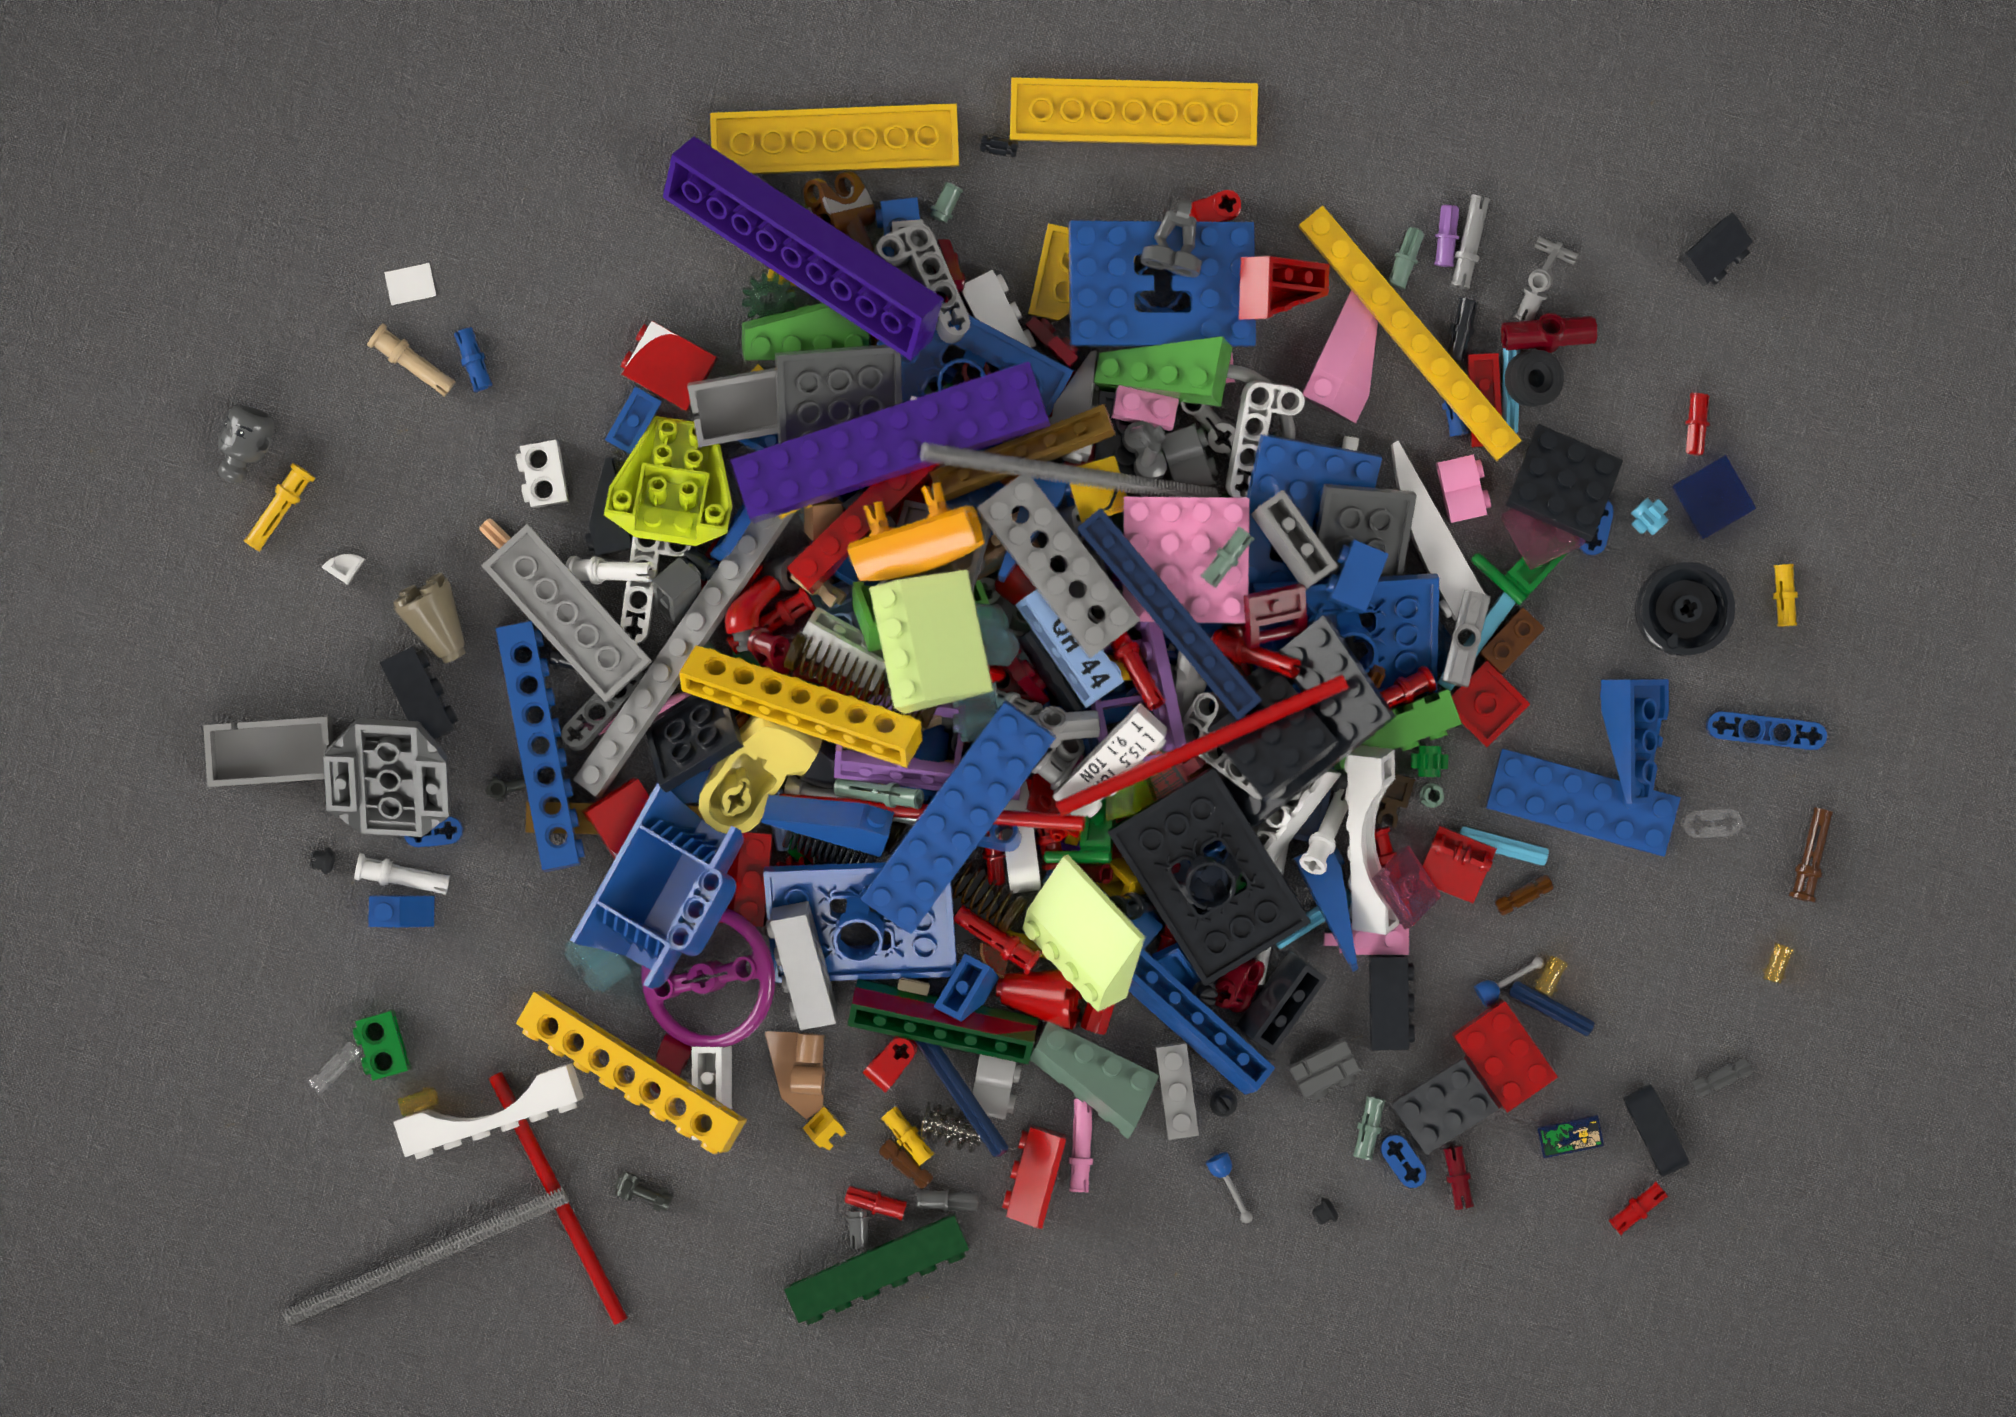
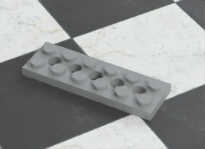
M1021 474L976 508V511L989 525V528L1089 659L1140 621L1139 617L1032 477L1029 478V475L1025 477V474L1022 477ZM1017 506L1024 507L1029 514L1027 522L1016 523L1011 516L1012 509ZM1041 531L1047 536L1048 542L1044 548H1036L1031 544L1030 537L1033 532ZM1060 556L1065 559L1067 567L1063 573H1055L1051 570L1049 562L1052 557ZM1080 581L1084 584L1086 592L1082 598H1074L1070 595L1068 588L1071 582ZM1099 606L1103 609L1105 617L1101 623H1093L1089 620L1087 613L1090 607Z

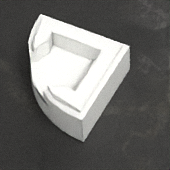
M341 554L329 559L322 568L349 585L365 559L354 554Z

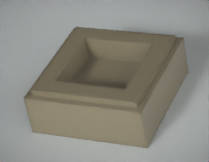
M901 977L897 989L928 996L930 983L915 978Z

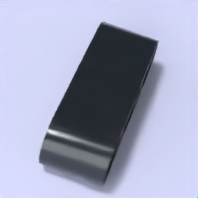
M1649 1084L1623 1097L1631 1118L1660 1176L1663 1178L1689 1165L1688 1157L1652 1085Z

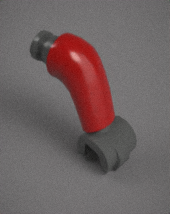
M781 555L767 561L762 568L761 579L746 589L729 606L725 614V628L727 634L733 633L734 641L739 642V646L736 647L737 652L749 650L748 639L754 628L759 626V616L763 608L779 592L801 588L796 582H788L787 567L797 558L796 556Z

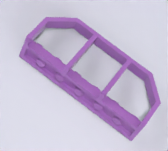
M1121 581L1112 582L1117 590L1123 589ZM1137 622L1135 626L1141 632L1142 639L1132 641L1137 642L1139 648H1141V655L1143 660L1147 661L1149 673L1166 700L1161 707L1153 709L1154 716L1167 727L1164 738L1166 743L1162 747V750L1167 753L1187 743L1164 635L1156 622ZM1110 644L1103 650L1105 654L1114 652ZM1141 695L1106 701L1098 699L1091 704V709L1097 711L1099 715L1100 734L1098 742H1101L1108 735L1103 710L1145 703ZM1162 754L1146 756L1143 760L1146 762Z
M881 695L877 696L876 703L880 699ZM874 696L868 702L869 704L873 705ZM888 696L885 707L891 700L892 696ZM893 702L887 710H892ZM950 703L938 705L934 715L960 719L954 764L944 761L933 762L912 758L908 767L905 768L854 750L843 751V746L836 744L834 778L881 784L898 783L900 786L939 791L962 758L967 720L989 722L998 709ZM1021 786L1011 800L1020 799Z

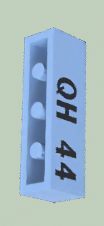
M1035 590L1016 604L1018 610L1085 707H1088L1124 682L1119 667L1115 662L1109 660L1103 651L1104 648L1089 659L1038 590Z

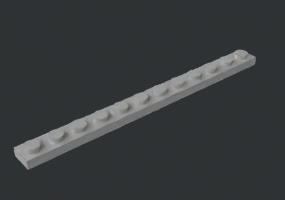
M795 512L785 516L783 519L776 516L755 524L751 521L731 554L721 561L712 578L708 580L573 779L595 797L601 798L680 683L679 672L695 645L705 646L724 618L729 606L739 596Z

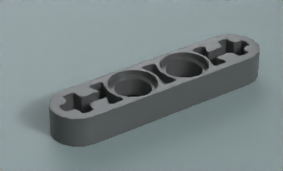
M652 662L647 667H645L646 672L651 666ZM640 672L633 678L635 682L633 686L630 682L626 685L627 692L622 698L613 697L606 703L595 692L563 727L561 736L566 746L575 751L586 748L617 716L645 673L642 674ZM597 705L603 706L606 710L604 718L598 721L590 719L589 712L591 708ZM582 718H585L586 722L590 726H592L593 729L589 731L588 727L586 726L581 731V735L583 737L582 740L578 741L577 739H574L571 742L572 737L570 735V732L572 730L579 732L584 727V724L581 722Z

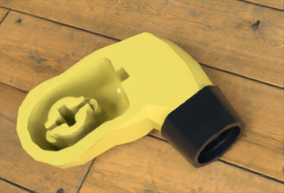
M752 715L739 729L744 747L712 766L699 795L698 809L705 823L718 832L727 834L731 825L740 829L742 833L749 832L760 823L768 795H775L779 791L786 776L796 775L799 780L824 789H829L837 780V778H834L836 744Z

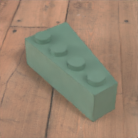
M1047 1022L1030 1057L1033 1063L1059 1084L1063 1083L1074 1092L1076 1098L1081 1102L1085 1101L1098 1112L1097 1115L1103 1120L1109 1121L1120 1130L1119 1133L1127 1139L1136 1128L1159 1078V1075L1050 1022Z

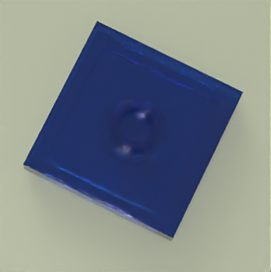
M1726 455L1671 486L1702 540L1757 509Z

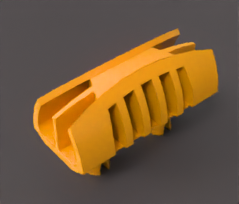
M941 482L932 484L934 495L930 487L925 486L921 488L930 515L926 519L895 529L893 527L890 528L882 501L874 503L875 512L872 505L864 506L863 508L872 533L869 534L870 537L849 543L848 552L859 580H889L923 573L950 563L985 544L978 512L973 506H963L954 510L948 509L941 488Z

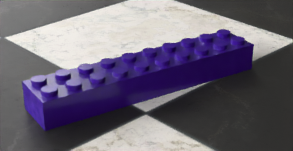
M693 136L672 154L663 194L665 200L910 361L932 341L944 298L697 137Z
M1025 362L732 459L731 462L749 519L755 524L937 464L936 461L933 463L932 459L931 462H929V459H927V462H925V459L922 461L921 451L923 443L976 451L1051 425L1030 362Z

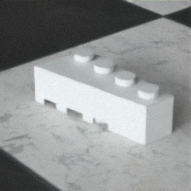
M1332 768L1329 769L1259 826L1253 827L1274 862L1342 773Z

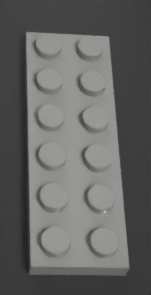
M528 524L481 565L604 702L607 703L652 662Z

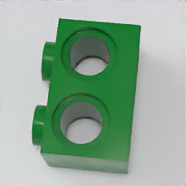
M395 1009L355 1021L357 1027L353 1028V1035L357 1046L362 1045L365 1057L361 1058V1062L366 1076L371 1075L373 1081L411 1069ZM371 1023H379L383 1027L384 1034L381 1039H374L369 1035L368 1029ZM385 1052L392 1057V1066L389 1069H383L378 1065L377 1057L379 1053Z

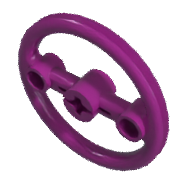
M727 908L720 922L733 927L746 939L753 950L751 955L739 957L734 962L722 964L717 960L702 962L692 966L687 973L678 975L671 973L667 980L670 985L669 993L666 991L664 984L653 989L643 985L651 970L642 965L641 981L643 993L653 1017L669 1035L683 1044L692 1047L724 1048L739 1043L749 1037L760 1026L772 1004L775 991V971L769 948L754 925L740 914ZM747 961L751 964L752 967L751 974H749L746 970ZM728 972L726 975L713 977L710 980L704 979L691 983L688 982L691 979L704 977L706 974L713 975ZM753 979L760 981L758 998L752 1012L740 1026L724 1034L711 1036L692 1032L678 1023L664 1005V1000L677 997L683 992L693 990L698 994H706L724 988L727 982L749 981Z

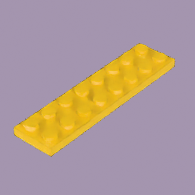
M1011 77L1010 141L1256 146L1258 83Z
M957 103L710 113L711 147L752 174L959 166Z

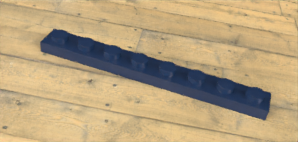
M1102 508L1098 509L1077 527L1079 532L1237 720L1241 719L1262 701Z

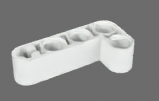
M1260 380L1250 381L1244 386L1226 479V490L1232 498L1247 497L1248 489L1242 490L1240 494V491L1236 490L1235 486L1236 484H1241L1243 480L1244 483L1248 484L1249 488L1251 475L1245 473L1243 479V474L1237 472L1238 468L1244 471L1253 470L1260 434L1268 435L1271 414L1295 415L1303 409L1305 404L1304 396L1298 389L1289 385ZM1257 387H1262L1265 391V398L1260 403H1254L1251 399V393ZM1292 392L1295 395V403L1290 408H1284L1281 404V399L1284 394ZM1251 418H1257L1260 422L1259 430L1253 434H1248L1246 431L1247 421ZM1251 448L1254 451L1253 461L1249 464H1242L1240 461L1241 452Z
M633 536L629 562H653L656 568H652V570H657V576L661 555L684 557V552L687 549L690 550L691 545H686V548L681 552H675L672 550L670 542L656 540L653 546L646 548L641 545L640 538ZM626 582L620 626L631 638L632 634L627 632V627L633 626L635 617H628L629 611L637 614L646 613L645 620L638 617L637 625L639 628H643L642 634H637L636 638L633 639L636 644L644 642L650 633L654 605L652 582ZM637 591H643L647 596V603L641 609L635 608L631 603V597Z
M1025 781L1021 785L1020 799L1010 800L1004 810L1028 811L1026 807L1029 791ZM1017 826L1022 836L1021 844L1016 850L1005 852L1010 891H1013V894L1041 890L1034 828ZM1003 830L1004 840L1012 836L1013 830Z

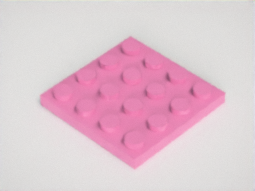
M1124 497V536L1196 622L1245 623L1244 595L1248 594L1249 546L1237 560L1239 562L1236 567L1232 566L1217 588L1206 582L1200 575L1203 574L1217 556L1216 551L1218 548L1224 547L1238 527L1249 533L1250 498ZM1123 584V598L1139 617V622H1155Z

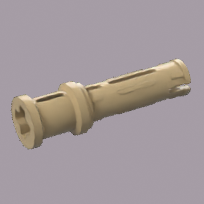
M382 323L370 338L367 346L370 348L375 347L389 357V362L394 364L398 362L445 397L456 381L409 348L410 344H408L407 340L397 338L386 330L387 326Z

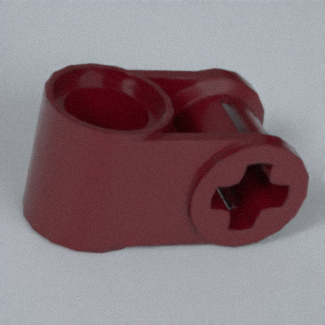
M764 627L754 629L748 639V649L761 667H768L786 676L791 673L790 669L784 668V662L791 646L788 639L782 635L774 636Z
M1252 958L1220 977L1215 985L1218 997H1215L1216 1002L1214 1004L1220 1008H1229L1236 1013L1247 1010L1255 990L1264 975V963L1256 958ZM1221 991L1227 992V995L1221 994ZM1237 998L1242 999L1243 1002H1238L1236 1000Z
M666 1033L657 1052L655 1062L680 1077L691 1056L692 1046L683 1044ZM653 1082L650 1088L660 1094L661 1089L656 1082Z

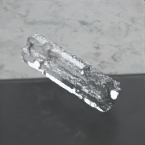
M351 1042L344 1045L340 1049L342 1052L340 1054L336 1053L320 1069L321 1073L319 1075L315 1074L309 1080L310 1087L316 1093L322 1094L329 1087L328 1083H333L350 1066L349 1062H354L361 1055L357 1046Z

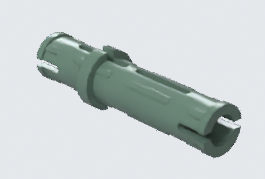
M837 778L834 784V793L838 797L884 803L887 807L895 808L899 805L920 809L924 802L922 790L900 787L898 783L884 785Z

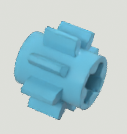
M1647 497L1631 512L1636 518L1631 525L1640 534L1647 530L1651 535H1654L1668 522L1669 519L1664 515L1668 508L1660 499L1652 502Z

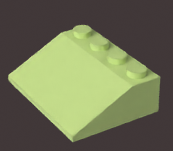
M968 570L900 579L869 587L893 704L896 710L906 714L994 691Z
M1069 855L1063 856L1027 909L1022 930L1042 950L1045 957L1052 961L1062 972L1064 978L1074 985L1084 1000L1089 1002L1099 1012L1127 998L1145 936Z

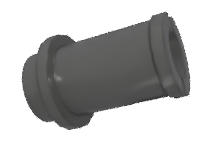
M867 1209L848 1210L849 1215L846 1216V1221H849L850 1248L869 1247L867 1220L870 1219V1215L867 1214Z

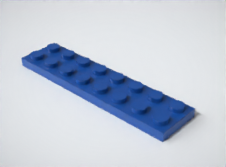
M1004 700L868 886L860 900L912 935L1056 739V735Z

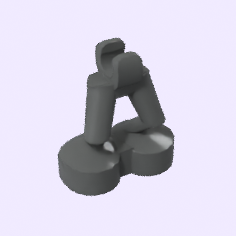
M1184 199L1180 200L1175 208V212L1169 211L1166 213L1154 235L1158 245L1143 247L1140 261L1143 265L1155 269L1170 270L1177 275L1185 277H1197L1200 275L1202 261L1191 254L1195 249L1197 222L1196 218L1189 216L1192 202ZM1179 226L1182 227L1183 246L1180 251L1175 252L1169 247L1166 239L1174 227Z
M1145 421L1133 422L1126 428L1122 436L1124 447L1136 456L1133 467L1136 476L1158 480L1163 477L1167 469V464L1161 451V441L1166 438L1161 425L1155 429L1152 424Z

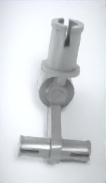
M1539 236L1534 248L1550 255L1543 267L1536 268L1529 275L1528 282L1530 287L1526 286L1524 288L1525 295L1517 313H1515V317L1521 321L1524 318L1527 310L1528 313L1524 321L1534 320L1542 300L1547 299V295L1543 292L1553 283L1554 278L1550 269L1556 259L1559 258L1574 266L1579 253L1564 248L1561 242L1557 241L1555 244Z

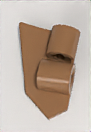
M767 1031L765 1032V1037L781 1098L807 1120L823 1107L825 1035Z

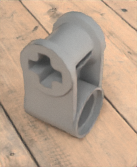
M1082 738L1066 739L1058 747L1048 748L1031 772L1033 774L1038 773L1051 784L1050 788L1053 791L1057 790L1071 774V769L1084 752L1085 747Z

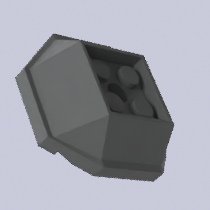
M357 718L326 749L323 755L326 810L336 817L339 816L361 834L423 837L439 823L449 818L451 813L449 758L420 722ZM387 773H392L396 777H391Z

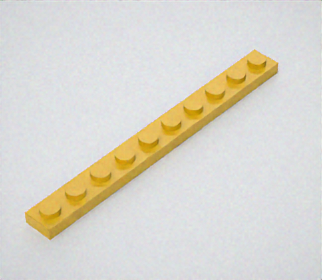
M1321 206L1299 224L1300 230L1496 461L1521 442V439L1324 206Z

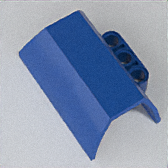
M657 783L570 941L578 945L627 956L651 970L643 985L651 989L662 986L668 980L682 953L696 956L702 952L736 891V882L731 875L726 873L744 843L741 830L731 825L727 834L716 831L671 791L665 793L659 786V783Z

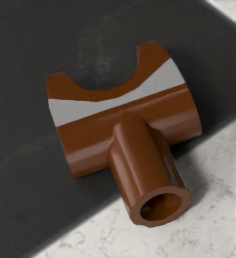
M850 171L840 173L835 179L836 192L823 179L817 178L808 181L804 187V199L808 210L873 252L874 247L865 230V226H869L875 221L876 212L869 193L858 175ZM845 178H848L851 182V192H848L845 187ZM815 185L818 187L820 193L818 200L815 198L813 193V188Z

